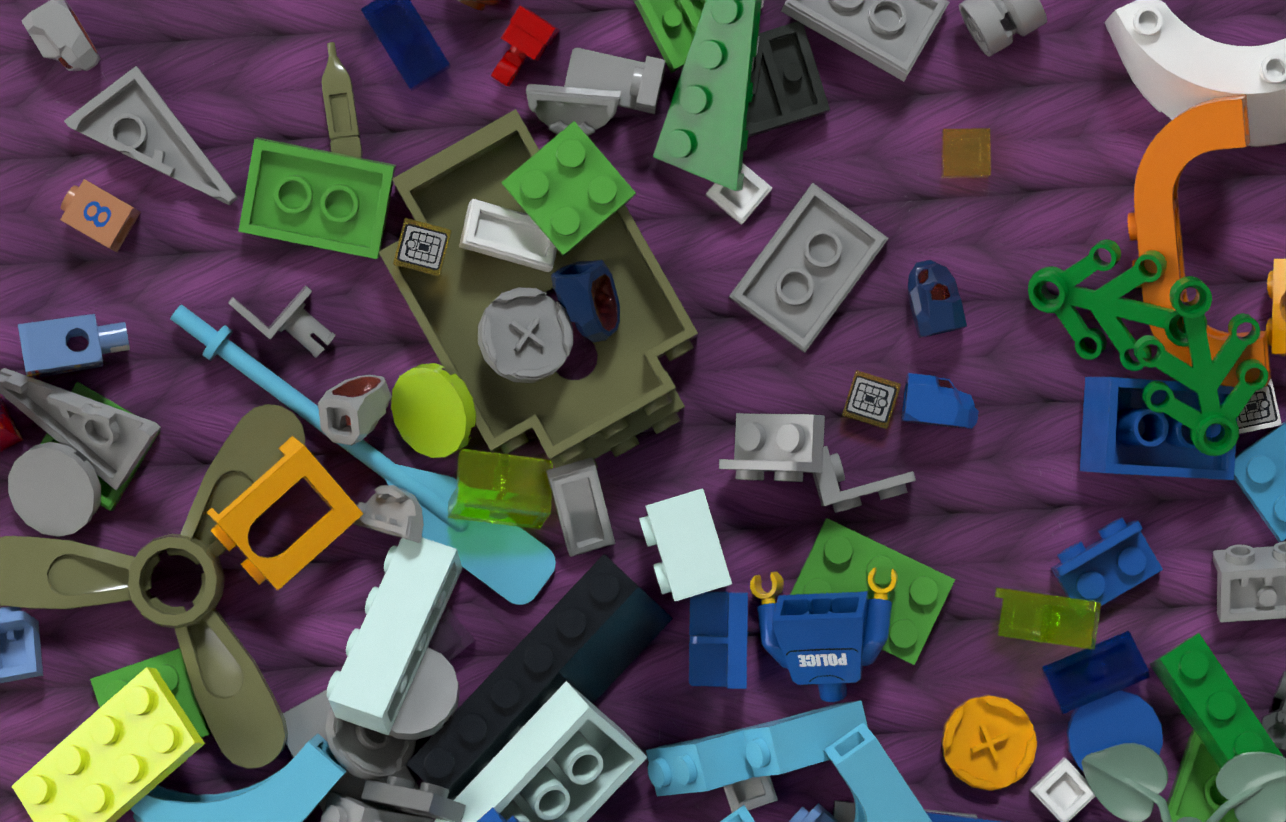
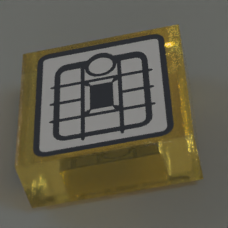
M405 218L393 265L441 277L452 230Z
M855 370L841 416L886 430L901 384Z

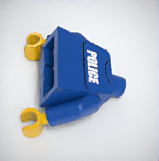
M876 567L869 572L868 584L874 591L873 599L869 600L868 591L779 595L784 588V581L778 572H771L772 589L767 593L762 588L761 576L755 575L750 581V589L756 597L761 599L762 605L758 606L757 610L762 646L781 667L789 670L793 682L798 685L818 684L819 695L823 701L837 702L844 699L848 694L846 683H856L861 680L863 666H868L875 662L889 637L892 602L888 601V592L892 591L898 582V575L894 569L891 571V584L887 588H880L876 585L874 579Z

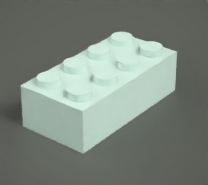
M703 488L646 505L648 516L639 518L647 546L657 544L662 562L653 564L662 594L671 592L674 601H678L732 584Z
M566 681L454 801L466 805L461 822H477L492 807L506 820L514 815L520 822H587L643 763L647 756L619 726ZM436 819L434 822H449V821Z

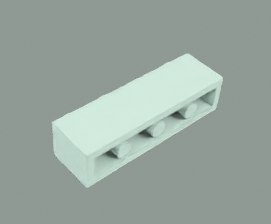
M422 537L420 543L401 538L398 547L393 545L390 548L384 562V578L379 588L373 587L370 591L365 605V613L367 615L360 629L355 628L352 631L346 646V655L348 657L341 671L336 670L333 673L327 687V698H329V703L336 718L389 735L462 571L457 549Z

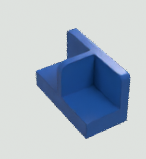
M708 591L690 597L689 684L691 686L747 689V592Z

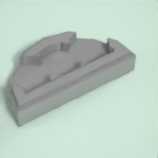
M528 84L526 88L530 110L535 112L539 120L548 125L549 130L556 134L563 131L573 121L577 123L587 136L593 134L596 129L606 125L610 118L615 115L621 91Z
M394 485L379 486L375 489L377 493L373 494L366 503L359 502L357 505L363 512V515L353 523L354 525L418 543L421 542L424 526L422 508L416 496L405 489Z

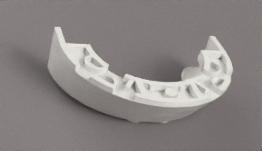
M1136 0L1116 9L1104 22L1129 76L1141 94L1157 111H1162L1173 120L1185 110L1201 102L1220 97L1246 95L1251 141L1248 146L1263 147L1286 143V38L1259 46H1234L1213 41L1190 29L1161 0Z

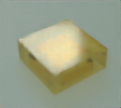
M990 128L943 129L941 131L942 178H979L991 176Z

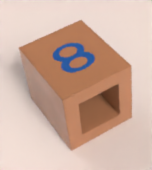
M84 179L80 187L73 185L64 197L61 210L65 212L60 220L109 249L118 252L141 212Z

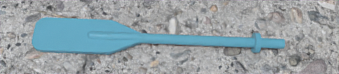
M182 304L175 310L170 320L207 346L202 354L204 357L211 361L216 355H219L325 434L321 430L318 406L230 341L229 338L233 330L224 325L217 331ZM364 440L353 445L337 443L384 478L388 485L397 486L415 495L422 508L424 524L422 537L457 549L462 567L509 602L516 605L529 603L535 598L554 572L556 560L548 547L454 477L395 464Z

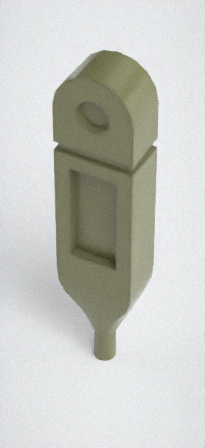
M335 42L327 43L329 57L322 76V91L329 138L331 140V151L333 153L363 158L352 80L337 56Z

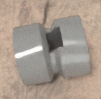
M965 0L959 4V11L967 29L979 48L988 57L1011 45L1015 33L1024 37L1047 23V16L1040 0Z

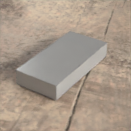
M587 458L547 470V476L570 557L615 544L593 458Z

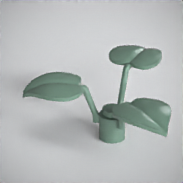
M1123 743L1090 753L1083 758L1082 768L1088 785L1101 804L1113 815L1129 822H1142L1151 815L1155 803L1159 807L1162 821L1173 822L1166 800L1158 795L1167 785L1168 772L1161 757L1155 751L1141 744ZM1248 752L1233 757L1222 766L1216 777V786L1228 801L1223 803L1205 822H1219L1233 808L1239 822H1286V758L1268 752ZM1183 817L1176 822L1202 821L1194 817Z

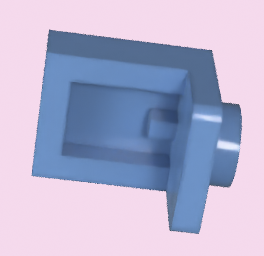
M1 607L0 683L43 676L39 621L22 611L21 608Z

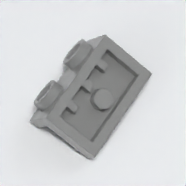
M736 413L734 460L719 459V469L736 470L735 479L760 481H764V471L774 472L775 481L803 482V473H822L825 416Z
M1286 541L1279 542L1271 547L1252 548L1247 545H1232L1226 550L1213 551V562L1217 569V615L1220 622L1286 618Z

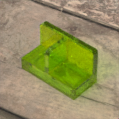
M462 449L458 455L456 489L448 501V518L540 529L551 514L552 491L546 471L553 469L552 461Z
M996 587L995 597L1003 598L998 636L1095 650L1101 602Z

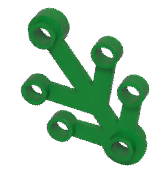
M1109 239L1099 241L1091 248L1089 255L1066 270L1048 266L1039 269L1033 274L1028 284V294L1031 303L1042 312L1055 313L1075 341L1076 352L1084 359L1092 360L1097 358L1106 349L1107 339L1099 329L1087 327L1075 306L1091 310L1119 351L1121 364L1130 371H1139L1145 366L1130 357L1129 349H1134L1138 339H1134L1121 318L1164 328L1171 342L1178 346H1188L1182 316L1176 310L1122 297L1144 282L1158 280L1165 273L1167 261L1158 251H1146L1136 260L1133 267L1097 290L1076 285L1097 270L1108 271L1120 261L1121 249L1116 242ZM1100 248L1110 252L1111 262H1105L1099 257L1098 252ZM1144 260H1152L1157 266V273L1148 272L1144 267ZM1047 282H1052L1058 287L1059 295H1053L1048 291ZM1204 314V321H1205V326H1206V329H1207V319H1206V316H1205V314ZM1085 337H1090L1096 342L1097 350L1087 348L1084 342ZM1149 345L1142 351L1143 358L1149 359L1152 357V350Z
M1186 276L1173 284L1169 298L1174 309L1183 316L1192 366L1166 351L1160 340L1151 335L1143 336L1137 340L1134 345V355L1143 366L1149 368L1156 367L1197 393L1200 411L1176 399L1170 387L1162 381L1148 383L1143 390L1142 398L1151 411L1156 413L1164 412L1190 428L1191 440L1201 453L1209 456H1219L1227 453L1235 446L1239 437V427L1236 419L1255 391L1262 389L1266 385L1269 375L1267 369L1260 361L1256 359L1244 360L1236 370V377L1239 382L1220 406L1217 389L1245 348L1257 341L1260 336V326L1249 314L1241 313L1235 315L1228 324L1229 337L1212 360L1204 321V314L1209 310L1212 303V294L1202 280L1197 277ZM1189 287L1195 288L1196 296L1192 301H1181V293L1184 289ZM1244 322L1251 323L1252 329L1248 335L1244 337L1237 336V328L1240 324ZM1147 345H1157L1158 350L1154 357L1149 359L1142 357V351ZM1251 368H1258L1260 370L1259 377L1253 382L1245 381L1246 372ZM1155 391H1166V397L1161 403H1151V395ZM1220 424L1221 431L1216 437L1210 438L1206 436V430L1210 425Z

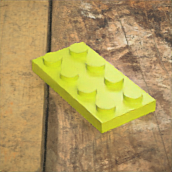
M146 667L16 781L12 788L33 822H116L205 743L158 670Z

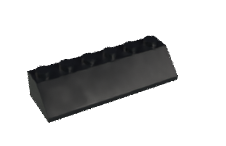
M604 553L455 711L454 715L443 724L444 727L436 732L406 764L424 782L449 789L447 798L454 800L566 681L593 704L673 618Z

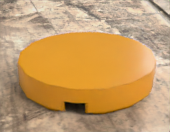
M984 695L970 698L953 710L944 724L941 745L944 760L957 778L973 788L992 791L1008 787L1025 776L1034 762L1037 739L1033 724L1022 708L1006 698Z

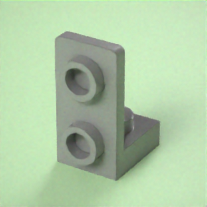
M574 48L564 87L621 91L618 106L655 114L665 71V60L647 56L645 62H640L586 49Z
M827 446L823 447L822 473H812L821 506L832 504L835 513L861 506L860 496L876 491L879 493L880 500L908 493L905 483L916 481L912 471L840 491L838 482L845 481L841 460L838 453L830 455Z

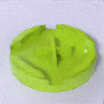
M437 363L420 364L399 376L392 389L391 398L394 423L402 438L416 452L430 458L447 457L465 447L471 437L468 438L471 428L475 427L476 423L473 397L464 381L455 373L450 375L447 371L442 370L444 366Z

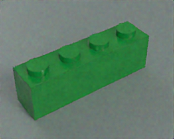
M1200 633L1187 638L1149 664L1193 730L1199 735L1204 743L1203 745L1220 770L1228 760L1242 753L1268 752L1283 757Z

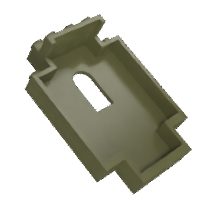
M515 109L392 179L417 225L447 234L448 237L440 268L433 270L399 261L397 256L402 239L379 251V254L442 366H444L445 371L450 375L455 373L464 381L473 397L476 411L475 424L490 451L494 452L501 448L504 455L529 442L526 433L534 430L555 468L591 457L596 468H598L594 459L611 450L616 458L639 445L640 443L636 435L651 427L658 434L681 421L677 412L684 409L685 406L676 392V387L669 374L663 369L658 358L666 355L670 362L692 350L694 346L690 340L697 337L698 332L626 205L567 255L563 256L557 249L554 266L549 273L459 247L468 205L472 199L527 214L501 183L539 151ZM603 260L613 275L620 303V323L617 331L606 341L593 342L598 357L596 367L590 375L580 380H568L554 372L550 377L540 381L521 383L513 382L498 375L486 363L478 345V324L484 310L501 293L518 287L537 288L546 293L553 289L551 274L563 266L579 261Z

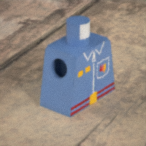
M95 314L18 324L26 376L31 378L103 366L102 354L130 350L126 323L121 322L97 326ZM83 336L89 344L85 350L74 352L68 348V340L71 337Z

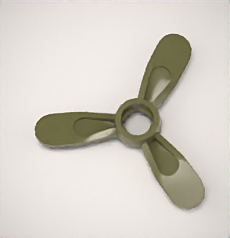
M266 404L249 411L238 422L205 473L181 534H168L154 538L138 551L136 557L70 540L23 536L0 537V606L27 609H73L132 601L144 618L160 627L175 628L195 698L221 752L233 764L247 769L263 767L274 761L285 748L288 737L286 719L255 660L216 609L223 596L225 575L219 557L227 549L210 531L217 524L207 514V511L213 508L220 514L284 457L278 448L290 437L293 436L304 445L305 435L301 422L293 412L282 406ZM166 551L169 556L181 555L189 558L196 565L201 564L204 573L201 574L202 586L200 592L192 601L194 607L186 611L184 606L173 607L164 604L157 597L153 598L151 596V577L154 568L161 561L159 556Z

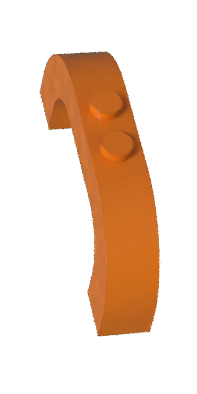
M1246 95L1214 98L1185 110L1170 121L1155 136L1141 159L1134 186L1135 212L1128 213L1130 241L1138 242L1139 257L1146 251L1155 250L1160 252L1167 261V269L1158 280L1144 282L1136 287H1142L1143 302L1175 310L1170 302V290L1177 280L1185 277L1178 201L1179 180L1188 162L1196 156L1208 151L1244 148L1249 145L1251 141ZM1134 259L1132 261V267L1134 266L1137 259ZM1144 260L1145 269L1150 273H1157L1156 264L1152 260ZM1184 289L1181 293V301L1189 302L1187 289ZM1149 325L1153 335L1160 340L1166 351L1192 366L1188 346L1183 347L1174 344L1168 339L1164 328ZM1207 325V337L1211 359L1213 360L1229 337V333L1219 331ZM1260 331L1257 341L1245 348L1221 383L1222 386L1235 387L1239 382L1236 377L1237 367L1247 359H1256L1263 364L1269 375L1265 386L1268 385L1271 379L1267 331ZM1250 332L1237 333V336L1244 337ZM1258 368L1249 369L1245 374V381H1255L1259 377L1260 370Z

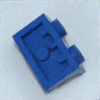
M1123 517L1098 530L1101 539L1086 548L1082 541L1057 554L1060 563L1051 567V570L1079 617L1089 614L1163 570L1141 533L1143 528L1138 520L1130 521L1126 524Z

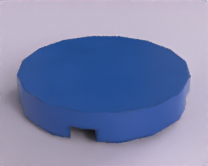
M1119 689L1099 691L1085 699L1072 713L1066 731L1068 751L1082 771V760L1090 753L1123 743H1136L1149 747L1159 755L1163 745L1161 722L1153 707L1138 695Z

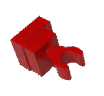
M519 6L501 39L512 46L499 61L491 77L510 87L524 64L526 57L529 56L533 60L539 61L547 46H551L557 37L560 29L526 7Z

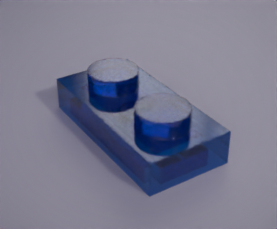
M374 0L361 8L368 23L411 91L451 67L411 0Z
M1126 631L1042 667L1043 676L1062 714L1150 678L1149 669L1130 631Z

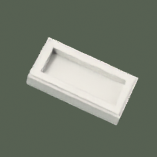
M472 199L469 202L459 247L548 273L553 269L557 248L528 214Z

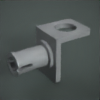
M306 285L269 327L234 297L228 301L236 311L269 339L277 331L282 332L286 330L308 349L315 358L324 350V347L310 336L311 333H314L327 345L335 337L333 332H330L304 309L306 305L304 300L312 292Z

